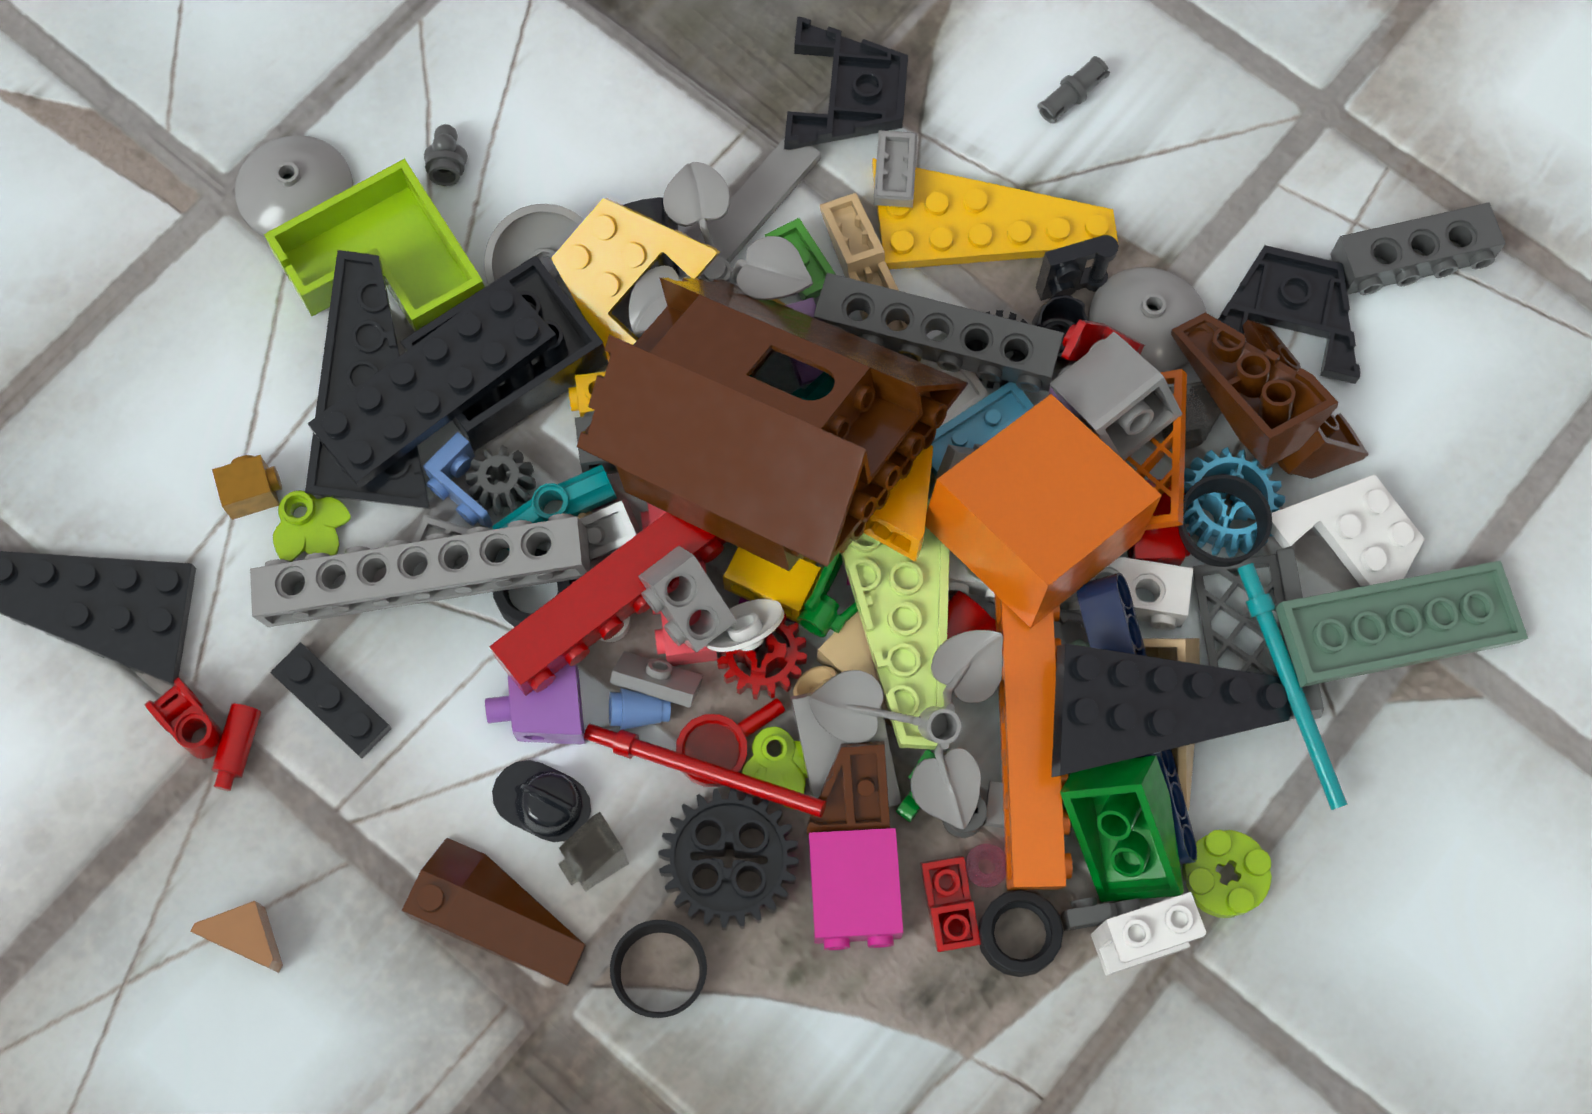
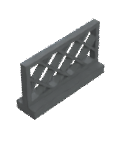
M1294 547L1279 549L1273 555L1248 558L1240 564L1229 567H1216L1208 564L1193 566L1209 666L1218 667V660L1229 649L1247 662L1241 671L1247 672L1253 666L1265 675L1279 677L1278 673H1274L1256 660L1267 644L1260 627L1249 620L1251 618L1249 611L1243 616L1225 604V602L1237 587L1246 591L1240 575L1235 576L1231 572L1238 571V568L1250 563H1254L1255 568L1269 567L1271 582L1264 591L1267 594L1273 589L1275 600L1273 603L1275 606L1283 601L1303 598ZM1221 574L1231 581L1232 584L1221 599H1218L1205 590L1203 576ZM1207 600L1215 605L1210 613ZM1220 609L1240 622L1227 639L1215 632L1211 626L1212 619ZM1278 619L1277 625H1278V627H1279V629H1280L1282 638H1283L1284 643H1285V645H1286V648H1287V650H1288V647H1287V644H1286V641H1285V638H1284V635H1283V632H1282V629H1281V626H1280V622H1279V619ZM1244 626L1264 639L1252 656L1232 643ZM1214 640L1222 644L1217 653ZM1319 684L1302 687L1314 719L1321 718L1324 707ZM1290 708V719H1295L1292 708Z

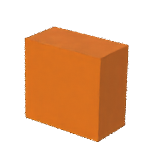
M1050 394L937 478L926 513L925 526L1021 620L1032 628L1141 540L1162 495L1059 400Z

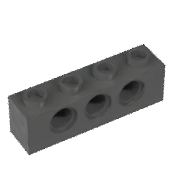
M1490 202L1342 235L1337 240L1330 255L1332 261L1343 264L1347 294L1359 292L1361 295H1368L1380 290L1383 286L1397 283V286L1402 287L1413 284L1426 276L1434 275L1435 278H1442L1453 274L1457 269L1471 266L1472 269L1487 267L1495 261L1496 256L1506 243ZM1450 240L1457 242L1461 247L1453 245ZM1413 249L1420 250L1424 256L1416 254ZM1375 257L1384 259L1387 264L1378 262Z

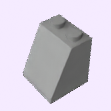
M1115 332L1106 339L1097 341L1087 354L1073 365L1063 368L1057 377L1049 383L1060 402L1123 460L1127 459L1182 415L1164 376Z

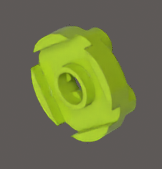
M1214 830L1196 842L1197 860L1194 863L1183 865L1182 875L1183 881L1186 882V887L1192 893L1198 908L1218 918H1232L1248 913L1263 902L1271 885V858L1255 840L1238 831ZM1229 863L1234 867V872L1238 875L1237 881L1230 880L1227 885H1224L1220 882L1221 874L1216 871L1217 865L1224 867Z

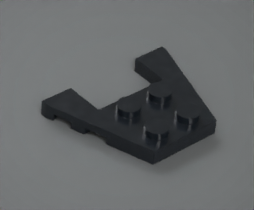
M797 17L794 54L833 57L828 114L787 111L784 149L792 150L878 133L879 130L889 131L903 128L908 55L865 39L861 43L841 36L842 31L832 27L824 30L811 25L810 19Z
M1264 245L1218 320L1244 334L1243 324L1247 320L1326 338L1327 342L1320 376L1356 384L1360 378V366L1356 364L1354 352L1356 346L1354 332L1351 331L1348 316L1350 306L1343 264Z

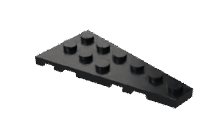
M1066 643L1057 646L1051 777L1290 721V703L1285 687L1278 676Z

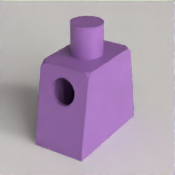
M567 664L555 673V680L547 688L538 693L533 690L526 696L508 675L509 696L485 698L488 724L511 721L513 734L516 740L521 742L586 744L578 665L569 666Z

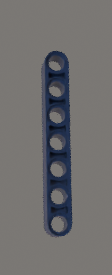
M1121 573L1091 580L1077 591L1078 603L1090 647L1147 656L1131 593L1126 579ZM1169 749L1140 756H1157L1170 794L1180 865L1196 862V842L1172 750Z

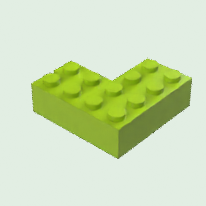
M405 158L264 234L274 256L311 316L330 307L337 250L379 255L385 284L415 332L485 288L480 275Z

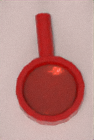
M775 698L738 724L720 714H704L692 719L681 730L676 742V752L741 773L747 761L746 738L786 710L779 699ZM682 772L693 783L703 787L723 786Z

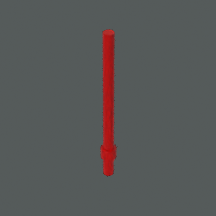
M590 723L584 733L585 740L612 748L613 753L629 759L636 756L820 818L823 816L826 808V801L639 740V735L625 730L615 732Z

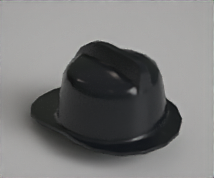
M532 760L519 761L506 767L496 778L492 790L493 804L503 819L540 839L550 842L568 841L579 835L587 825L590 817V797L584 786L574 778L540 762Z

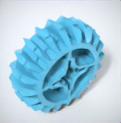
M1228 447L1222 449L1219 457L1211 449L1206 452L1204 460L1199 457L1194 458L1190 464L1191 469L1185 468L1184 493H1187L1195 483L1206 477L1224 474L1240 477L1257 487L1265 496L1271 513L1281 510L1279 508L1285 503V496L1276 493L1282 487L1281 481L1269 480L1273 473V467L1261 470L1258 467L1260 463L1256 458H1253L1251 462L1245 460V449L1240 450L1236 457H1232ZM1213 492L1204 494L1195 499L1184 514V523L1189 524L1186 530L1189 532L1190 537L1195 534L1199 537L1196 545L1200 548L1204 547L1206 542L1211 544L1212 555H1218L1222 547H1225L1229 558L1237 554L1238 548L1246 555L1256 541L1257 523L1255 522L1248 527L1231 529L1229 525L1233 520L1247 521L1248 518L1256 520L1251 509L1241 499L1230 494L1229 499L1233 501L1231 506L1234 505V507L1226 515L1228 505L1224 503L1226 501L1224 498H1226L1228 493ZM1202 509L1209 511L1213 515L1214 522L1205 515Z

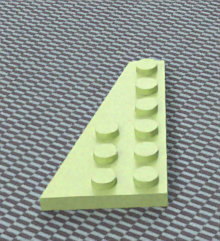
M928 499L927 510L931 499ZM926 526L920 555L916 561L911 560L865 533L858 540L852 541L843 554L841 553L878 679L883 690L888 711L919 717L928 707H943V691L946 688L945 684L940 683L933 677L931 664L936 650L947 640L950 550ZM891 720L899 748L935 750L937 743L925 739L920 734L917 725Z

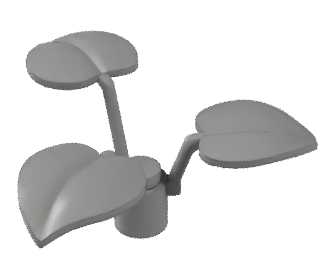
M692 162L686 164L669 182L664 192L663 205L668 217L677 225L688 227L699 222L705 244L714 247L706 220H718L727 214L730 206V192L725 180L714 168L704 163ZM767 236L754 241L747 249L746 260H738L733 270L725 258L717 256L700 275V279L708 282H713L714 279H722L734 285L737 284L738 288L745 295L757 300H774L789 297L809 288L813 284L812 278L798 250L791 242L777 236ZM664 265L650 269L636 282L629 301V320L635 334L645 332L667 307L660 278L682 281L672 267Z
M972 630L957 634L944 641L936 650L931 664L933 677L940 683L947 685L943 691L944 706L928 707L919 717L879 709L883 702L881 685L872 675L859 670L843 671L836 674L811 693L809 698L811 711L817 722L829 734L848 743H862L871 740L878 730L877 717L917 725L920 734L925 739L937 743V746L934 750L936 758L924 759L914 769L911 778L912 796L918 806L926 813L959 829H965L977 807L981 776L976 760L967 750L953 748L943 755V750L948 749L949 743L955 741L961 732V721L954 712L955 705L952 703L951 694L953 692L962 702L978 703L987 700L996 692L1002 679L1003 635L989 630Z

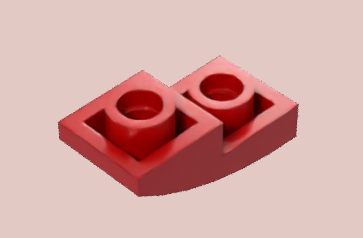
M964 856L920 862L937 952L981 945Z

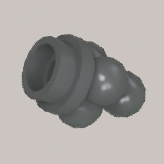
M443 124L436 128L433 143L424 152L425 169L429 174V179L441 186L456 184L460 176L463 175L464 166L468 159L466 150L456 144L458 135L455 128L448 124Z

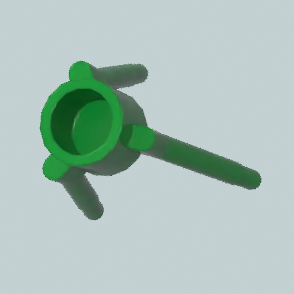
M839 552L828 567L824 566L812 594L797 617V621L803 628L822 638L827 635L830 629L839 633L846 621L858 612L856 602H854L839 615L837 613L840 608L839 604L827 595L843 564V558Z

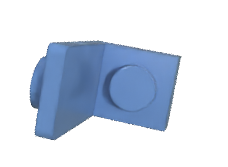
M457 432L423 465L429 478L426 485L440 499L445 500L449 497L458 505L456 508L457 513L471 526L478 522L482 527L490 528L493 523L489 513L452 481L454 477L459 478L468 471L471 461L475 457L470 442Z

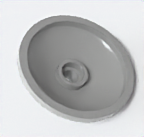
M285 136L265 143L246 159L236 179L235 198L238 209L246 223L259 235L265 237L264 234L352 187L353 179L344 157L330 144L310 136ZM294 173L291 178L283 179V176L286 174Z
M553 204L529 205L509 214L494 229L486 246L484 271L487 284L493 283L535 255L538 259L542 257H549L551 259L584 219L567 208ZM553 263L549 273L581 313Z
M1137 267L1118 272L1098 288L1090 305L1088 320L1104 323L1144 344L1145 346L1140 355L1159 372L1181 369L1189 364V361L1172 337L1171 330L1205 313L1206 308L1195 289L1179 276L1158 268ZM1147 305L1156 306L1159 310L1152 311Z

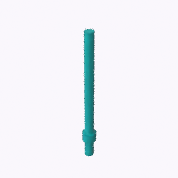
M1254 563L1244 565L1237 570L1249 598L1246 601V605L1251 618L1256 617L1281 683L1285 687L1288 701L1330 809L1333 810L1348 805L1304 691L1299 685L1293 663L1272 612L1276 609L1270 593L1265 594Z

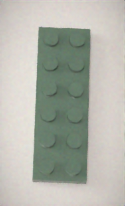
M1501 560L1283 601L1275 606L1300 687L1518 644L1528 639Z

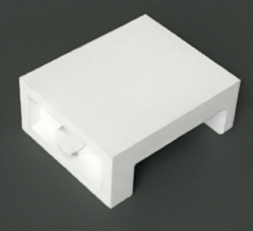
M1189 892L1107 919L1091 934L1104 973L1108 976L1186 950L1190 947L1189 942L1204 937L1206 930L1192 893Z

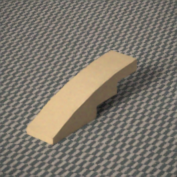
M857 193L820 204V211L844 276L899 291L885 262V251ZM859 310L863 320L869 316L866 312ZM895 320L887 326L891 330L901 331L908 325L903 321Z

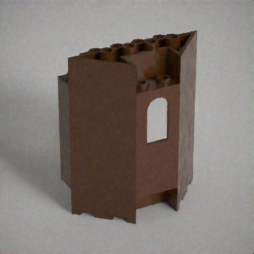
M660 278L667 307L634 345L610 334L608 336L605 351L609 353L610 359L605 376L597 375L588 405L589 408L595 411L591 424L585 431L580 433L577 448L615 465L626 493L787 571L792 569L799 558L802 559L804 557L828 567L838 552L843 554L852 541H856L861 537L867 521L876 510L884 507L889 498L890 491L897 482L907 477L916 457L923 449L931 446L936 435V429L942 425L948 409L968 385V382L773 300L751 298L745 295L737 285L725 280L714 279L713 282H708L702 279L683 278L682 281H675L670 278ZM773 349L828 373L833 377L835 383L831 392L825 397L817 400H803L750 377V375Z

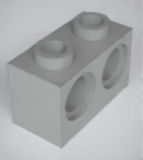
M677 546L638 576L646 588L641 593L643 598L655 613L660 611L663 613L668 621L664 625V629L678 646L684 643L695 652H698L737 622L696 557L680 546ZM679 576L678 587L673 592L667 593L669 582ZM701 610L699 620L694 625L689 626L692 614Z

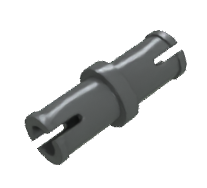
M1093 56L1073 76L1067 75L1060 82L1061 86L1037 105L1042 117L1053 124L1074 104L1079 105L1087 99V93L1110 75L1106 63L1101 58Z

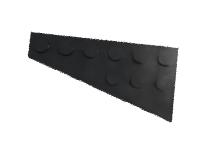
M337 250L315 418L400 356L379 255ZM313 433L305 493L430 509L418 446L363 487L359 488Z
M0 551V614L15 622L38 629L49 636L174 686V680L179 677L196 568L191 563Z

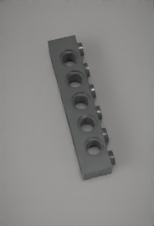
M831 273L826 274L813 316L815 319L913 360L921 361V359L936 362L940 368L952 372H958L961 369L975 372L979 378L990 382H998L1000 379L1016 383L1017 387L1029 392H1039L1040 390L1049 392V383L1052 381L1064 335L1063 332ZM857 310L864 311L869 315L862 321H855L848 317ZM900 320L908 326L904 330L894 331L887 325L892 321ZM939 330L944 332L947 337L941 341H933L926 335L931 331ZM978 340L983 342L986 348L982 351H972L967 348L966 344L970 341ZM1017 350L1022 352L1026 358L1022 361L1014 362L1009 360L1005 354L1009 351Z

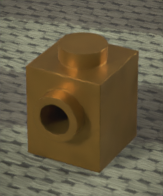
M261 455L240 456L233 459L231 464L212 469L221 505L232 520L279 506L276 491L282 490L280 477L275 466L268 467Z

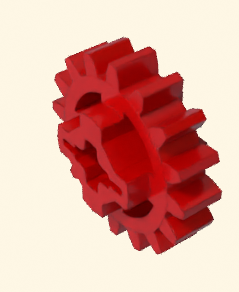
M784 613L782 622L774 631L785 639L788 647H786L785 643H779L772 633L764 638L767 653L761 662L760 668H758V659H756L759 647L750 651L718 652L725 655L717 659L718 669L729 668L724 674V681L728 684L737 680L736 689L738 694L741 695L747 688L752 689L753 699L758 700L761 690H767L769 697L773 699L775 698L776 687L781 686L782 689L788 692L791 690L789 677L799 679L802 676V670L796 665L806 664L807 654L799 652V650L806 647L805 637L795 638L799 632V625L796 622L787 627L785 625L786 613ZM734 659L737 660V663H745L751 671V675L749 676L741 671ZM776 668L783 669L778 674L766 678L767 675Z

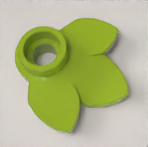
M301 490L288 493L281 500L278 508L281 522L273 532L275 551L280 559L293 562L304 551L307 554L326 553L330 556L337 555L340 544L335 528L341 527L351 520L349 511L341 501L332 497L316 499L314 495L307 494ZM306 507L307 512L304 516L300 518L294 517V512L297 508Z
M780 727L762 729L753 740V756L743 766L742 774L804 794L805 778H808L800 741H794L791 735ZM771 740H777L781 744V752L777 756H770L767 753L766 747Z

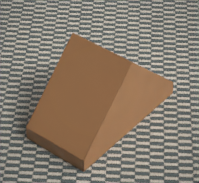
M256 901L196 922L190 931L279 973L283 966L266 909Z

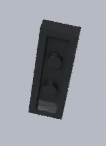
M301 642L270 672L361 759L392 729L384 719Z

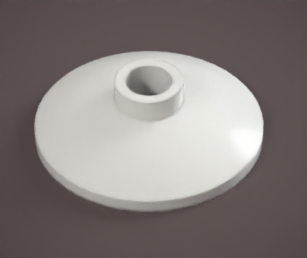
M756 599L730 608L737 622L707 644L706 647L717 652L750 651L759 647L763 643L764 638L771 634L784 618L782 605L776 600Z

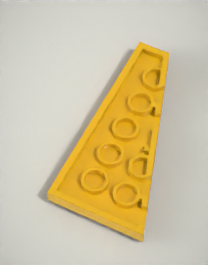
M872 158V173L875 189L877 159ZM915 167L913 208L876 205L880 242L885 251V262L889 270L1044 257L1045 252L1102 235L1112 236L1118 242L1113 209Z

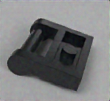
M1102 235L1045 252L1036 284L1040 300L1066 294L1071 296L1076 290L1083 288L1096 292L1108 280L1107 268L1109 262L1116 257L1119 247L1116 239L1109 235ZM1094 259L1092 266L1085 268L1087 260Z

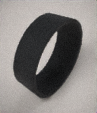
M1213 475L1195 483L1185 494L1183 525L1178 526L1179 534L1185 548L1199 561L1216 567L1234 566L1256 554L1265 545L1272 529V513L1265 496L1252 483L1233 475ZM1213 492L1228 493L1241 499L1251 509L1257 523V537L1252 549L1246 555L1235 558L1217 557L1202 550L1190 538L1185 527L1184 514L1189 505L1198 497Z
M650 920L631 928L618 941L610 961V979L620 1001L633 1012L650 1018L673 1016L688 1008L701 993L707 975L705 952L697 937L686 927L668 920ZM653 933H669L683 939L693 949L699 964V980L694 993L683 1005L667 1012H652L636 1005L626 994L621 981V966L626 952L637 940Z

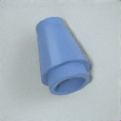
M620 688V692H610L609 694L610 726H619L620 730H626L670 721L671 702L623 688Z

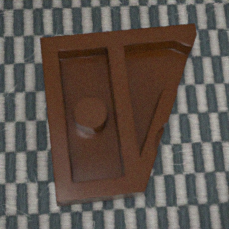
M884 741L844 743L840 745L818 799L826 801L824 814L821 818L814 815L810 816L807 823V835L813 832L890 828Z

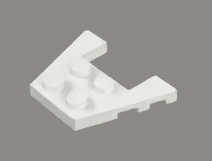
M1375 474L1272 513L1271 534L1282 549L1292 546L1308 530L1315 526L1361 587L1404 579L1425 540Z

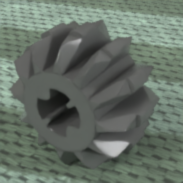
M502 445L498 455L493 456L492 452L485 448L483 452L484 461L472 459L471 466L474 472L466 473L465 476L467 484L471 486L467 492L472 499L479 500L478 504L486 511L493 506L494 514L500 517L504 507L509 506L510 511L513 512L518 508L517 501L526 503L531 499L527 491L536 488L535 478L531 477L534 469L531 462H523L522 452L517 450L509 456L507 447Z

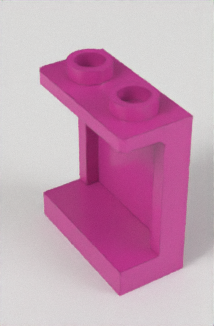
M896 828L809 833L808 845L811 869L814 943H824V950L849 949L850 942L867 941L869 948L894 946V939H901L903 935Z

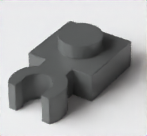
M1096 897L1074 900L1070 902L1072 909L1065 910L1061 914L1064 931L1100 926L1107 919L1140 909L1139 899H1132L1111 904H1097Z

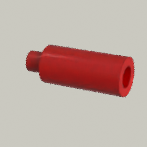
M231 704L211 769L218 773L214 783L215 788L231 791L234 778H242L261 716L260 710L247 705Z

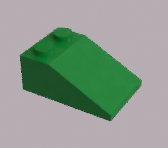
M1157 756L1132 758L1071 773L1060 794L1100 902L1182 895L1184 889L1170 794Z

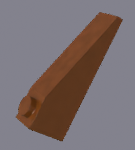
M1206 312L1171 330L1172 337L1239 440L1264 468L1298 451L1338 407V401L1313 374L1302 368L1296 371L1279 361L1280 355L1270 349L1263 352L1246 342L1244 334Z
M1247 320L1243 324L1246 342L1263 352L1270 349L1280 355L1279 361L1296 371L1300 369L1301 366L1298 360L1271 327L1251 320ZM1339 413L1335 417L1331 414L1298 451L1277 463L1289 475L1294 474L1313 479L1361 461L1369 454L1350 424Z
M449 838L444 840L421 869L402 908V912L415 921L566 986L569 985L586 947L579 938L486 854Z

